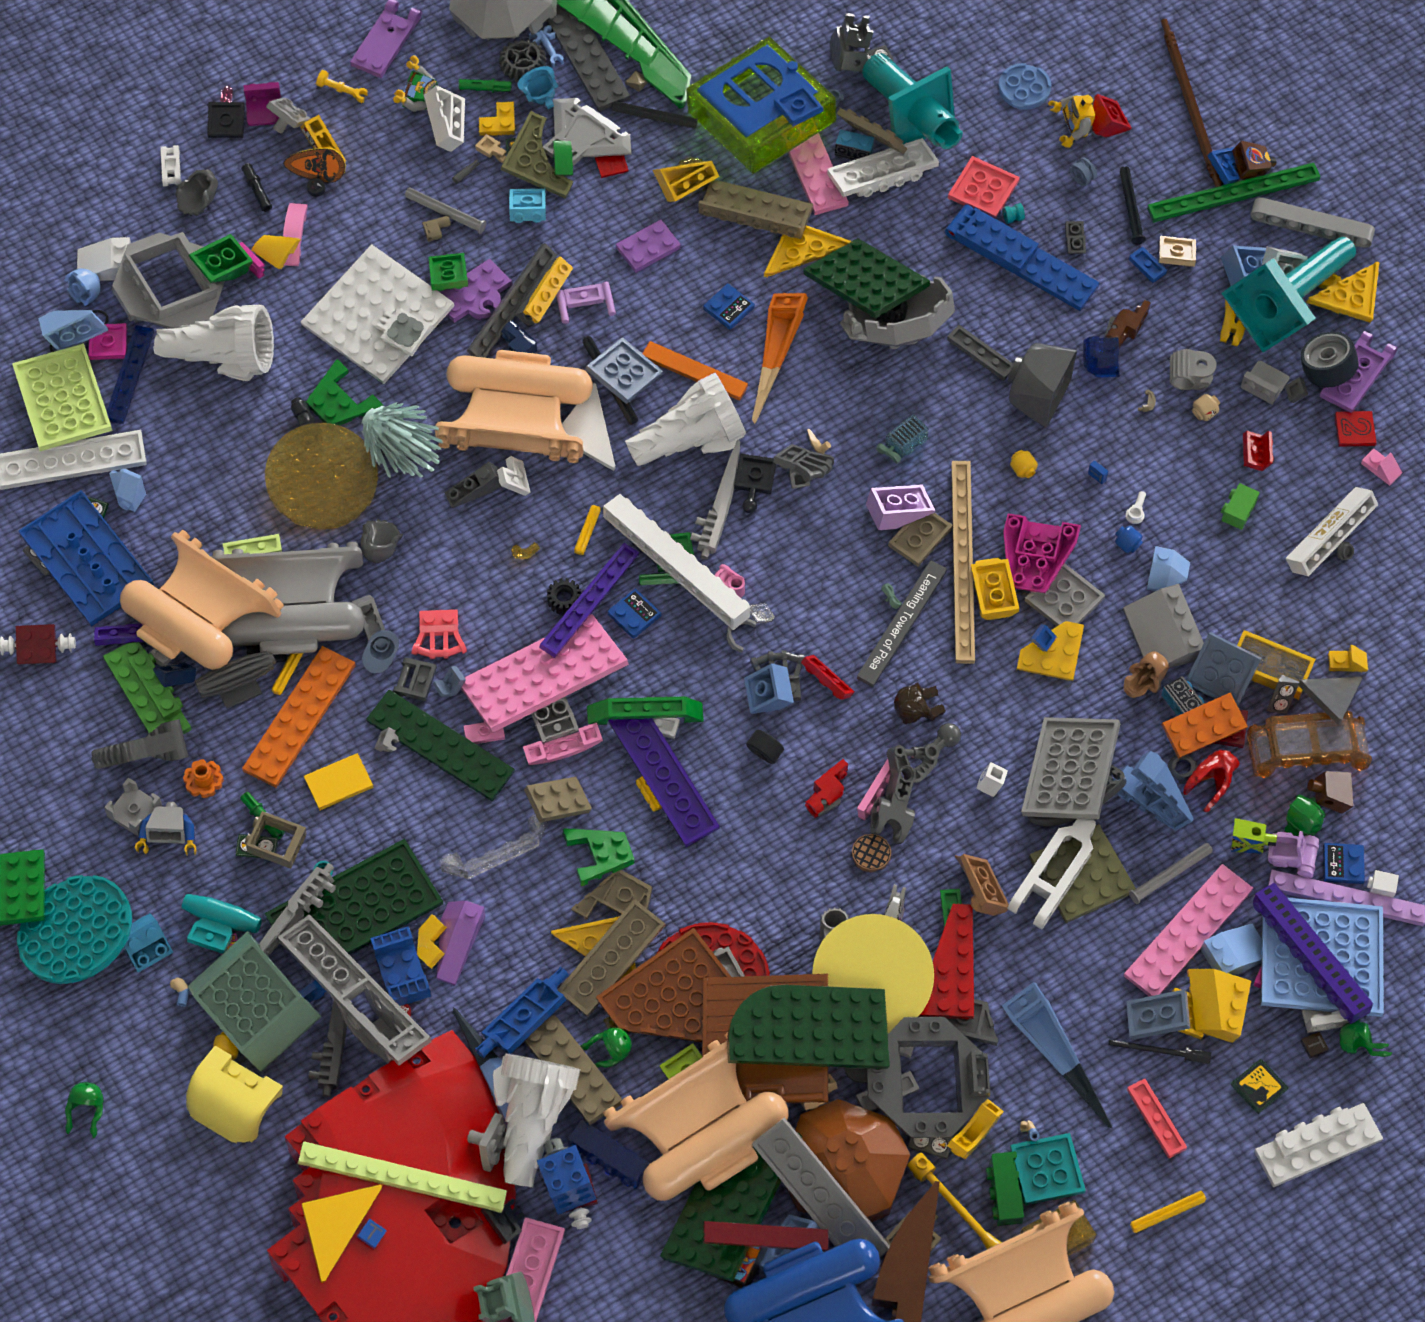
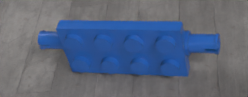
M559 967L549 979L546 978L542 981L537 978L481 1032L486 1039L475 1048L476 1053L484 1059L495 1047H499L508 1054L514 1052L566 1001L565 996L557 990V987L569 977L567 971Z

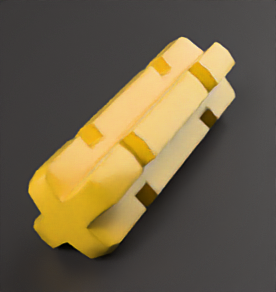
M644 778L636 779V785L641 789V793L647 803L650 804L651 810L653 812L660 810L661 806Z

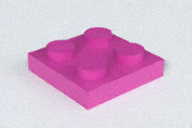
M126 323L105 324L108 327V331L89 339V360L127 358Z

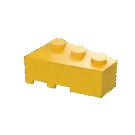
M712 161L652 170L667 202H676L719 177Z

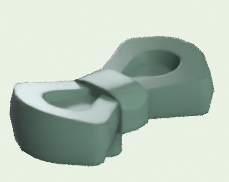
M882 443L877 445L876 450L879 453L886 454L896 464L900 462L901 457L893 452V446L889 449Z
M889 583L884 584L881 589L887 596L885 601L889 602L894 609L900 608L902 603L896 598L893 587Z

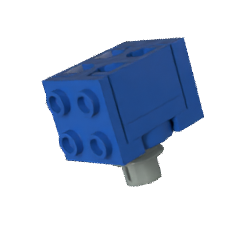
M560 1138L547 1141L544 1144L546 1155L544 1158L537 1160V1163L558 1215L596 1200L597 1198L576 1145L569 1148L564 1147Z

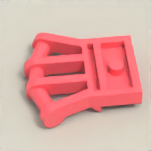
M458 609L419 611L420 633L416 643L413 645L411 654L423 655L431 660L435 659V657L449 659L450 656L467 652L466 646L458 633ZM448 635L454 636L458 646L449 649ZM425 636H430V650L421 647ZM435 636H443V650H435Z

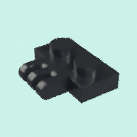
M514 1199L504 1204L502 1212L484 1208L480 1210L503 1244L508 1243L522 1232L516 1222L525 1215L521 1212L516 1216L515 1213L520 1209L518 1205L511 1209L510 1206L515 1203Z

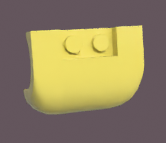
M214 1046L197 1067L190 1080L186 1093V1107L193 1119L227 1140L236 1144L237 1142H253L258 1137L259 1126L265 1112L277 1098L281 1097L283 1086L267 1076L263 1079L233 1061L232 1055Z

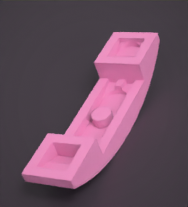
M289 204L283 237L299 238L302 240L304 221H306L308 208L307 204ZM301 240L294 254H289L284 265L299 266Z
M597 723L578 728L579 732L543 744L542 741L523 746L528 764L536 765L557 761L581 753L599 744L603 739Z

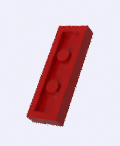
M815 655L804 657L801 664L805 666L806 671L814 674L823 686L828 687L836 698L841 700L847 699L855 692Z

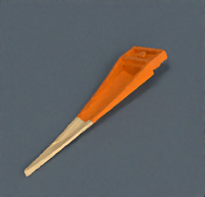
M774 293L768 308L762 370L752 417L754 424L760 415L804 316L803 310L808 299L806 293Z

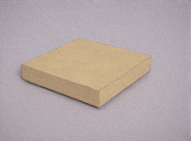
M1160 236L1159 263L1195 267L1196 240Z

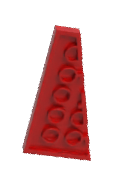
M952 904L932 961L934 966L932 993L926 1007L918 1017L974 1019L973 908L971 904Z

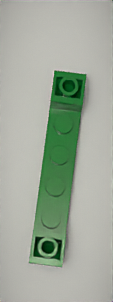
M685 696L608 698L587 706L588 725L597 723V725H607L608 719L684 717V723L704 721L702 702Z

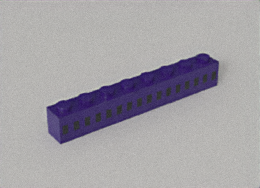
M1272 883L1255 893L1252 902L1254 909L1261 913L1267 925L1275 930L1279 940L1288 946L1292 956L1301 962L1305 972L1310 973L1314 978L1315 984L1320 989H1323L1327 994L1328 1000L1339 1009L1341 1016L1352 1024L1369 1014L1373 1002L1279 887Z

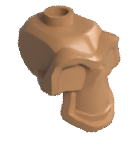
M1152 651L1144 656L1139 663L1131 665L1129 671L1132 675L1125 677L1124 692L1132 698L1144 695L1147 690L1157 693L1161 688V681L1164 679L1169 668L1167 659L1160 653Z

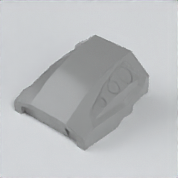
M566 696L531 713L542 743L579 731Z

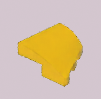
M263 235L254 244L251 251L277 269H282L289 254H294L301 239Z

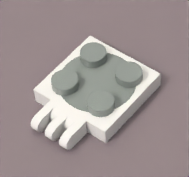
M402 309L396 315L385 311L383 315L386 318L381 317L379 319L381 323L377 322L375 325L376 328L384 332L381 340L413 356L431 330V324Z

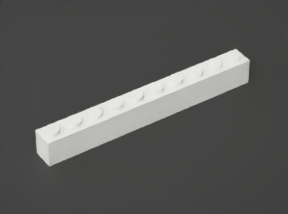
M619 494L603 506V516L608 522L732 630L750 618V605L746 600H742L732 588H728L719 577L714 576L707 566L699 563L693 554H689L684 550L680 543H676L666 531H662L655 521L647 518L644 512L637 509L628 498H624Z

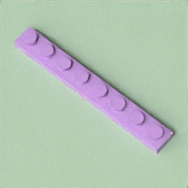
M1271 870L1268 886L1275 883L1283 894L1308 900L1383 906L1384 918L1424 927L1425 905Z

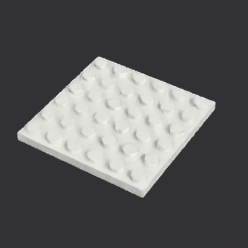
M371 244L304 317L301 325L378 381L385 384L410 355L381 340L384 332L376 328L375 325L377 322L381 323L379 321L381 317L386 318L383 315L384 312L387 311L396 315L402 309L432 326L427 334L428 336L455 305L453 301L437 290L432 291V287Z

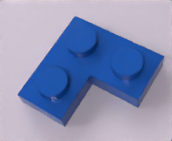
M1235 147L1211 151L1207 155L1224 185L1235 183L1240 179L1234 169L1236 162L1232 150Z

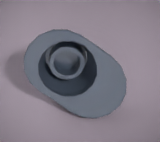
M381 630L370 637L362 656L363 665L369 672L381 673L391 665L399 647V640L393 632Z

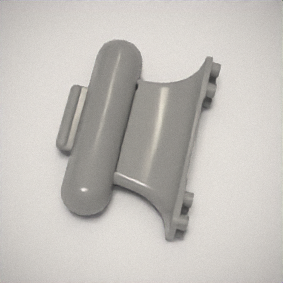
M348 542L346 547H339L337 543H329L327 548H320L319 550L254 554L243 553L242 549H234L232 554H224L222 550L213 551L212 558L239 576L246 578L252 583L259 579L265 585L262 590L266 591L269 587L275 590L278 595L273 600L277 598L284 605L280 610L282 614L278 618L267 613L254 612L241 616L228 625L222 633L232 641L233 647L260 645V652L267 651L268 654L272 653L273 655L311 653L317 651L318 642L350 640L356 638L362 632L365 618L361 609L352 602H334L335 589L340 576L349 569H358L363 566L362 550L358 547V543Z

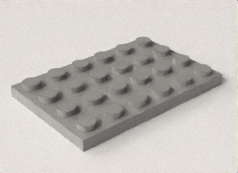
M1044 717L1023 802L1022 815L1028 817L1099 819L1121 725L1120 721L1116 719Z

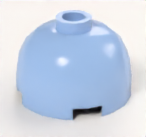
M78 268L65 276V281H68L69 284L67 290L77 303L81 301L86 306L98 297L100 293V279L97 274L88 269Z

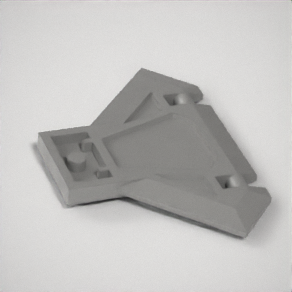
M578 98L553 99L555 137L543 146L545 154L553 158V141H571L573 166L583 157L631 155L629 133L624 132L620 134L618 132L620 127L588 105L581 107L579 105L581 100Z

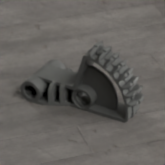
M180 719L160 724L144 738L98 748L91 752L92 762L97 769L150 756L168 761L189 757Z

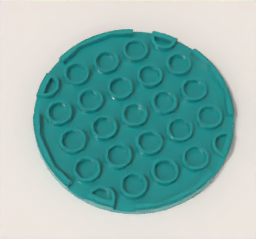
M78 875L69 877L66 881L59 884L51 885L45 889V920L22 923L20 930L17 932V946L23 964L39 979L55 984L75 983L96 975L115 960L128 940L132 926L130 903L123 891L114 882L101 876Z

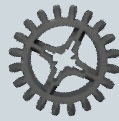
M521 38L520 41L514 40V43L508 42L507 46L503 47V51H500V69L510 80L515 78L517 82L528 71L546 66L545 52L542 50L541 45H537L536 41L531 43L529 39L524 41Z

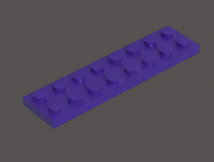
M652 718L608 719L611 728L659 802L663 812L685 847L720 829L719 824Z

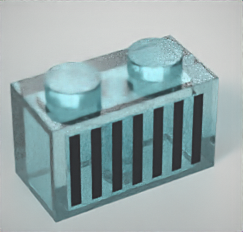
M913 414L886 435L885 445L889 448L893 446V452L897 453L901 458L905 455L908 456L914 451L915 447L927 441L929 428Z

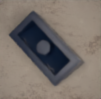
M185 662L153 668L155 675L164 687L194 682L196 677V668Z

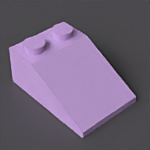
M923 485L871 488L866 503L878 530L897 529L935 512Z

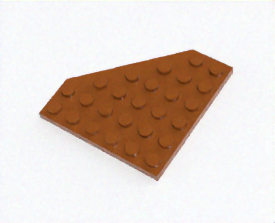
M692 928L596 996V1000L617 1028L626 1032L702 1042L703 978L731 976L697 931Z

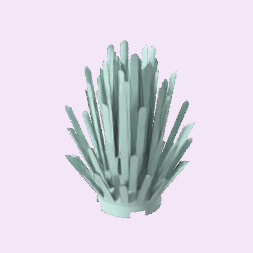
M397 402L386 407L380 406L376 409H370L362 419L363 431L361 432L365 437L364 447L366 446L367 453L370 447L373 467L376 465V459L379 466L380 463L383 464L387 476L391 478L380 450L382 449L396 473L399 472L396 467L397 465L404 474L407 472L414 476L416 473L419 477H423L418 471V467L407 457L421 467L427 468L431 472L434 471V468L417 455L427 462L432 461L435 464H439V456L431 451V449L441 450V448L428 440L432 439L439 443H443V441L427 434L432 433L430 429L439 430V428L433 425L403 420V418L427 419L426 416L417 415L418 413L426 412L425 410H413L419 408L417 405L399 408L403 404H397Z

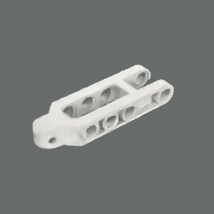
M1077 819L1073 826L1057 830L1008 905V910L1016 914L1022 902L1025 903L1033 891L1047 900L1033 922V925L1038 928H1044L1091 857V851L1093 850L1091 837L1096 826L1094 819ZM1075 838L1082 843L1081 849L1057 886L1054 887L1040 879V875L1042 872L1045 873L1052 857L1055 858L1058 848L1062 842L1065 843V841Z

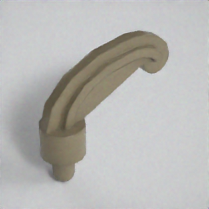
M1145 391V394L1148 395L1147 404L1138 408V411L1148 412L1153 410L1156 399L1152 391Z

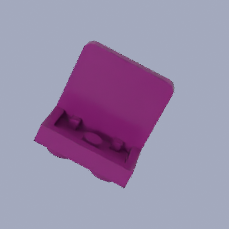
M279 82L243 85L248 125L276 124L279 117L266 108L270 101L281 98Z

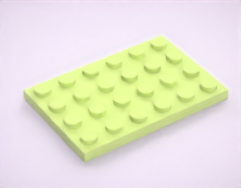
M84 343L12 363L40 451L112 431Z

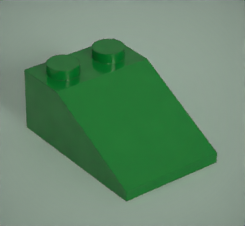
M232 234L189 254V258L210 283L234 280L246 274L253 262Z

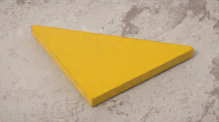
M806 225L801 239L782 235L764 272V277H769L824 258L826 255L852 241Z
M1375 262L1352 276L1337 282L1335 285L1327 287L1318 294L1310 296L1306 303L1371 323L1374 316L1379 262Z
M619 917L552 930L551 934L586 957ZM635 962L622 976V978L630 972H632L634 969H636Z
M381 1185L302 1203L321 1283L326 1281L381 1191Z

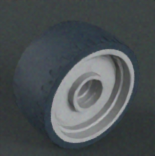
M1330 331L1320 333L1306 342L1301 351V363L1305 375L1313 385L1329 388L1342 385L1355 375L1358 369V355L1352 340L1346 334Z

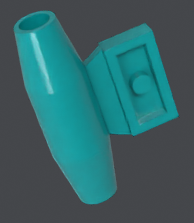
M186 894L182 902L183 910L200 918V920L194 923L187 937V942L221 954L229 947L233 938L232 930L248 931L249 933L257 934L261 927L262 918L241 907L211 897Z

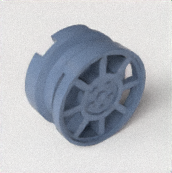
M1084 157L1080 158L1069 168L1070 174L1073 173L1075 176L1073 179L1081 186H1086L1090 180H1094L1097 177L1094 165Z

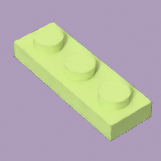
M279 534L223 543L224 554H232L234 549H242L243 553L250 554L282 552Z

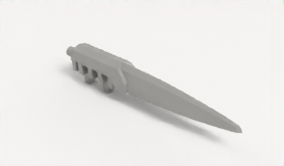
M740 440L736 441L730 455L712 511L709 510L707 519L700 517L696 519L695 524L704 526L702 535L692 532L690 540L699 542L697 550L702 551L701 558L705 560L708 559L709 554L716 552L728 515L739 463Z
M328 863L324 869L316 867L290 898L288 906L259 944L267 956L280 944L277 937L304 918V911L307 913L311 911L309 908L311 904L318 908L322 907L323 901L317 897L321 898L323 896L322 891L324 889L331 893L335 891L336 886L332 884L334 879L330 875L334 869L333 865Z

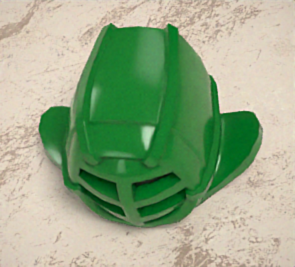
M1297 795L1288 810L1286 817L1288 825L1285 827V833H1292L1293 836L1299 837V832L1301 831L1304 836H1314L1321 830L1326 814L1320 805L1316 803L1315 798L1308 799L1302 795Z

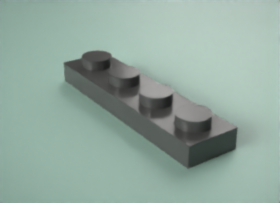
M958 325L947 336V340L994 375L1003 381L1007 379L1013 363L965 328Z

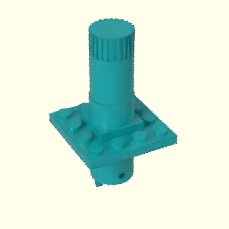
M884 53L874 54L865 62L866 64L862 69L863 77L888 100L891 131L896 134V137L904 141L903 144L927 138L935 146L951 149L959 143L963 132L959 129V121L955 118L951 69L946 66L916 82Z

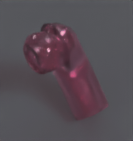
M225 86L222 90L220 102H233V89L230 86Z

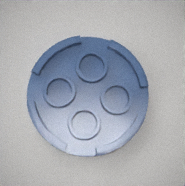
M1019 63L1003 71L999 80L998 90L1001 98L1010 106L1023 110L1034 109L1044 104L1049 98L1051 80L1048 74L1040 67L1037 68L1026 65V63Z

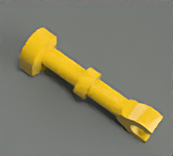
M321 69L316 80V86H329L336 89L337 92L353 95L358 102L364 103V97L360 95L367 96V89H354L346 86L343 82L338 83L328 79L329 73Z

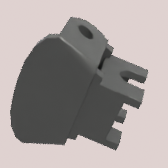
M846 13L842 26H838L831 35L830 52L836 71H862L865 62L868 61L866 52H869V45L874 33L873 30L869 29V16H863L859 24H854V14ZM849 46L861 47L865 50L864 52L849 51Z

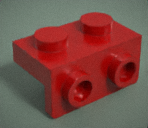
M1250 431L1243 433L1244 466L1264 471L1273 464L1272 432L1267 431L1263 435Z

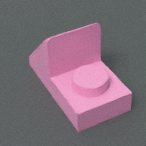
M1373 449L1361 462L1363 466L1389 486L1402 474L1392 453L1384 457L1377 450Z

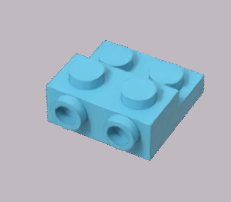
M545 188L510 189V221H515L516 223L523 221H533L535 223L546 221Z

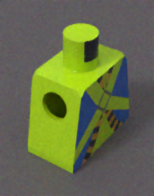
M1235 818L1231 852L1262 854L1264 845L1276 847L1277 835L1267 834L1265 824Z

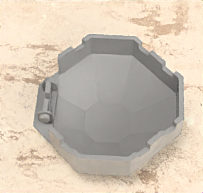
M450 0L449 10L454 21L462 25L465 31L473 38L478 35L481 39L487 40L498 38L515 39L527 27L531 34H536L548 18L552 19L556 16L557 0Z
M934 277L933 281H930V287L906 300L908 310L905 320L897 323H888L887 325H885V322L880 323V319L876 320L871 315L848 302L849 310L844 312V319L840 322V325L852 340L889 346L890 349H897L907 344H916L919 340L932 336L955 312L953 292L941 277Z

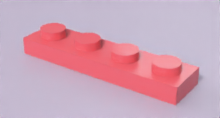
M1146 1079L1127 1087L1129 1095L1168 1159L1187 1149L1186 1144Z

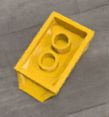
M992 558L979 560L975 564H971L981 617L986 620L1010 617L1018 613L1019 604L1009 560Z

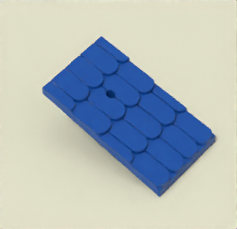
M82 490L19 530V534L46 567L91 627L121 607L120 594L125 585L134 580H143L154 585L153 580Z

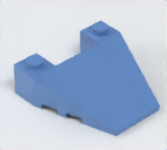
M1149 751L1142 755L1134 768L1126 765L1120 769L1127 780L1126 785L1117 793L1123 800L1128 803L1130 800L1140 805V810L1144 812L1146 809L1156 815L1155 819L1175 831L1194 820L1167 764L1157 753Z

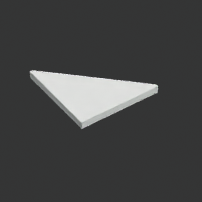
M593 383L589 399L583 404L576 405L562 423V426L567 435L578 437L583 441V454L614 471L615 462L597 386Z

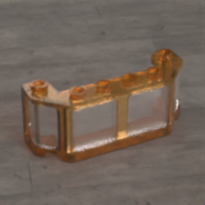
M1350 711L1346 712L1340 725H1337L1325 712L1272 716L1266 719L1267 724L1257 726L1254 724L1249 726L1246 735L1254 777H1270L1276 767L1290 768L1295 765L1307 767L1312 764L1329 765L1334 762L1342 764L1350 762L1352 768L1365 770L1369 768L1372 761L1364 729L1365 720L1361 716L1354 718L1353 713Z

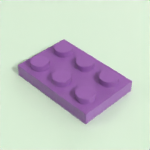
M659 220L616 243V249L633 271L637 273L681 249V244L664 222Z

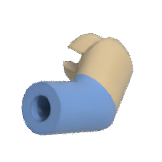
M172 979L170 987L179 993L177 1005L186 1007L190 990L183 979Z
M1032 1121L1020 1122V1131L1027 1132L1028 1137L1032 1141H1037L1040 1138V1134Z

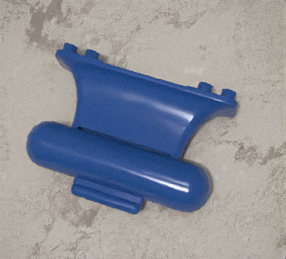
M862 1238L850 1240L825 1252L822 1251L818 1242H812L773 1259L763 1265L766 1278L734 1291L727 1297L724 1304V1315L727 1322H904L902 1319L887 1321L879 1318L861 1298L855 1285L873 1277L880 1266L879 1252L875 1245L869 1240Z

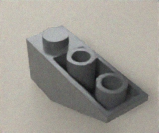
M487 462L444 492L451 507L454 508L490 494L501 487L497 472L500 468Z

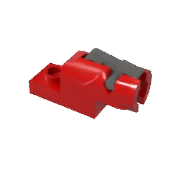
M844 759L814 781L813 790L815 792L805 801V807L813 817H821L840 806V798L844 794V786L840 781L846 777L848 771V763Z

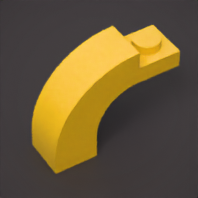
M987 1099L980 1105L967 1125L950 1140L947 1146L953 1154L966 1159L987 1136L1004 1111Z

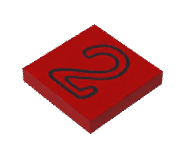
M1372 411L1335 412L1339 447L1376 446Z

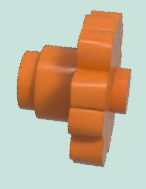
M204 759L192 762V768L185 769L183 780L186 784L187 792L191 793L192 796L197 797L201 795L202 798H208L215 795V790L222 788L224 778L221 774L220 766L214 761L206 763Z

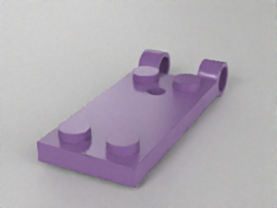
M388 0L384 11L351 59V66L382 79L407 38L419 23L422 11L412 8L406 20L394 15L398 10L399 2Z
M1364 331L1354 345L1358 355L1357 372L1342 385L1323 388L1320 392V397L1352 413L1387 363L1393 359L1397 352V347L1389 343L1384 351L1380 353L1369 347L1373 335ZM1365 363L1367 366L1363 367L1360 364Z

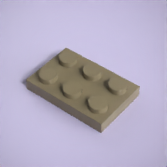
M934 512L904 525L890 540L888 546L919 567L952 530L953 525Z
M576 776L528 785L524 789L539 822L586 814L592 809Z

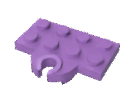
M488 259L467 273L468 287L439 291L454 302L455 306L447 314L454 323L468 314L480 321L483 318H489L491 312L484 307L491 305L495 311L501 302L499 293L512 285V280L491 259Z

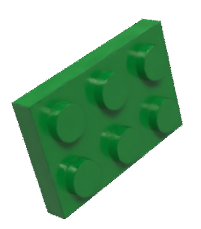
M464 253L428 257L432 291L468 287Z

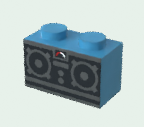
M840 129L835 144V156L856 160L871 155L874 149L875 137Z
M1183 676L1163 687L1161 696L1177 716L1205 704L1203 698L1195 693L1192 684L1186 681Z

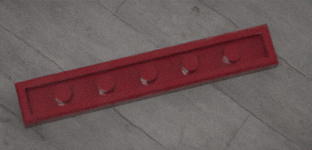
M704 1221L703 1244L796 1250L812 1242H818L823 1252L828 1251V1229Z

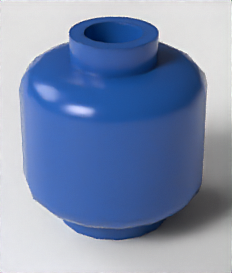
M1122 526L1115 533L1117 536L1115 544L1125 553H1134L1143 543L1141 541L1143 538L1142 534L1133 526H1127L1126 528Z

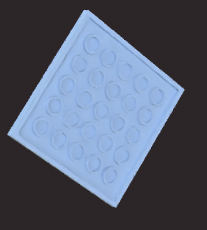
M1288 898L1373 1002L1372 1009L1367 1015L1382 1017L1384 1014L1383 906ZM1262 916L1261 1006L1325 1012L1339 1011L1336 1005L1328 1000L1327 994L1323 989H1320L1315 984L1314 978L1310 973L1305 972L1301 962L1292 956L1288 946L1279 940L1275 930L1267 925L1265 918Z

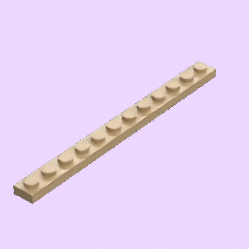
M952 461L955 663L974 664V592L971 564H973L970 461Z

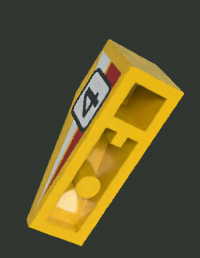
M319 115L301 125V130L314 149L331 148L341 153Z

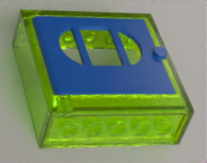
M770 36L686 88L688 112L694 118H697L698 122L752 174L836 122V97ZM766 66L776 69L782 76L781 87H778L761 69ZM753 74H756L774 91L758 102H754L737 86V84ZM805 85L822 105L823 112L793 127L774 105V100ZM732 89L749 106L734 105L724 97L723 93Z

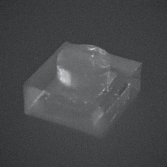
M766 603L750 605V614L756 624L773 621L775 616Z

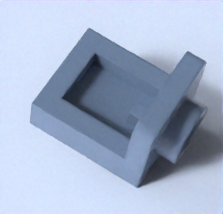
M451 666L443 680H435L433 686L441 697L456 696L466 679L457 666Z

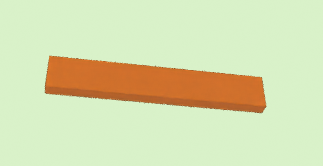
M649 341L642 353L654 364L695 382L716 373L728 395L739 401L748 388V383L651 341Z

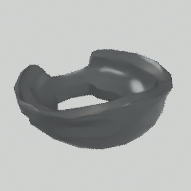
M1176 755L1168 762L1171 774L1181 784H1186L1193 771L1198 767L1197 762L1189 755L1179 759ZM1186 760L1190 763L1191 769L1189 772L1180 775L1174 769L1178 761Z

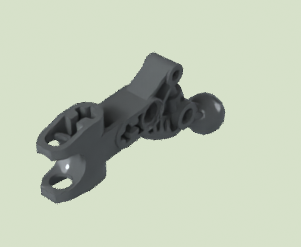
M952 723L943 724L937 731V738L931 744L922 747H911V749H905L903 746L897 745L887 750L886 755L891 774L885 798L878 797L873 804L870 823L871 834H880L887 822L893 828L894 843L902 844L915 817V811L907 808L912 786L923 780L934 769L938 761L939 751L942 748L954 747L959 743L961 731L958 726ZM907 756H910L912 759H920L922 762L917 767L912 768Z

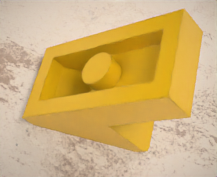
M1350 645L1348 651H1329L1328 653L1329 671H1368L1367 653L1354 645Z

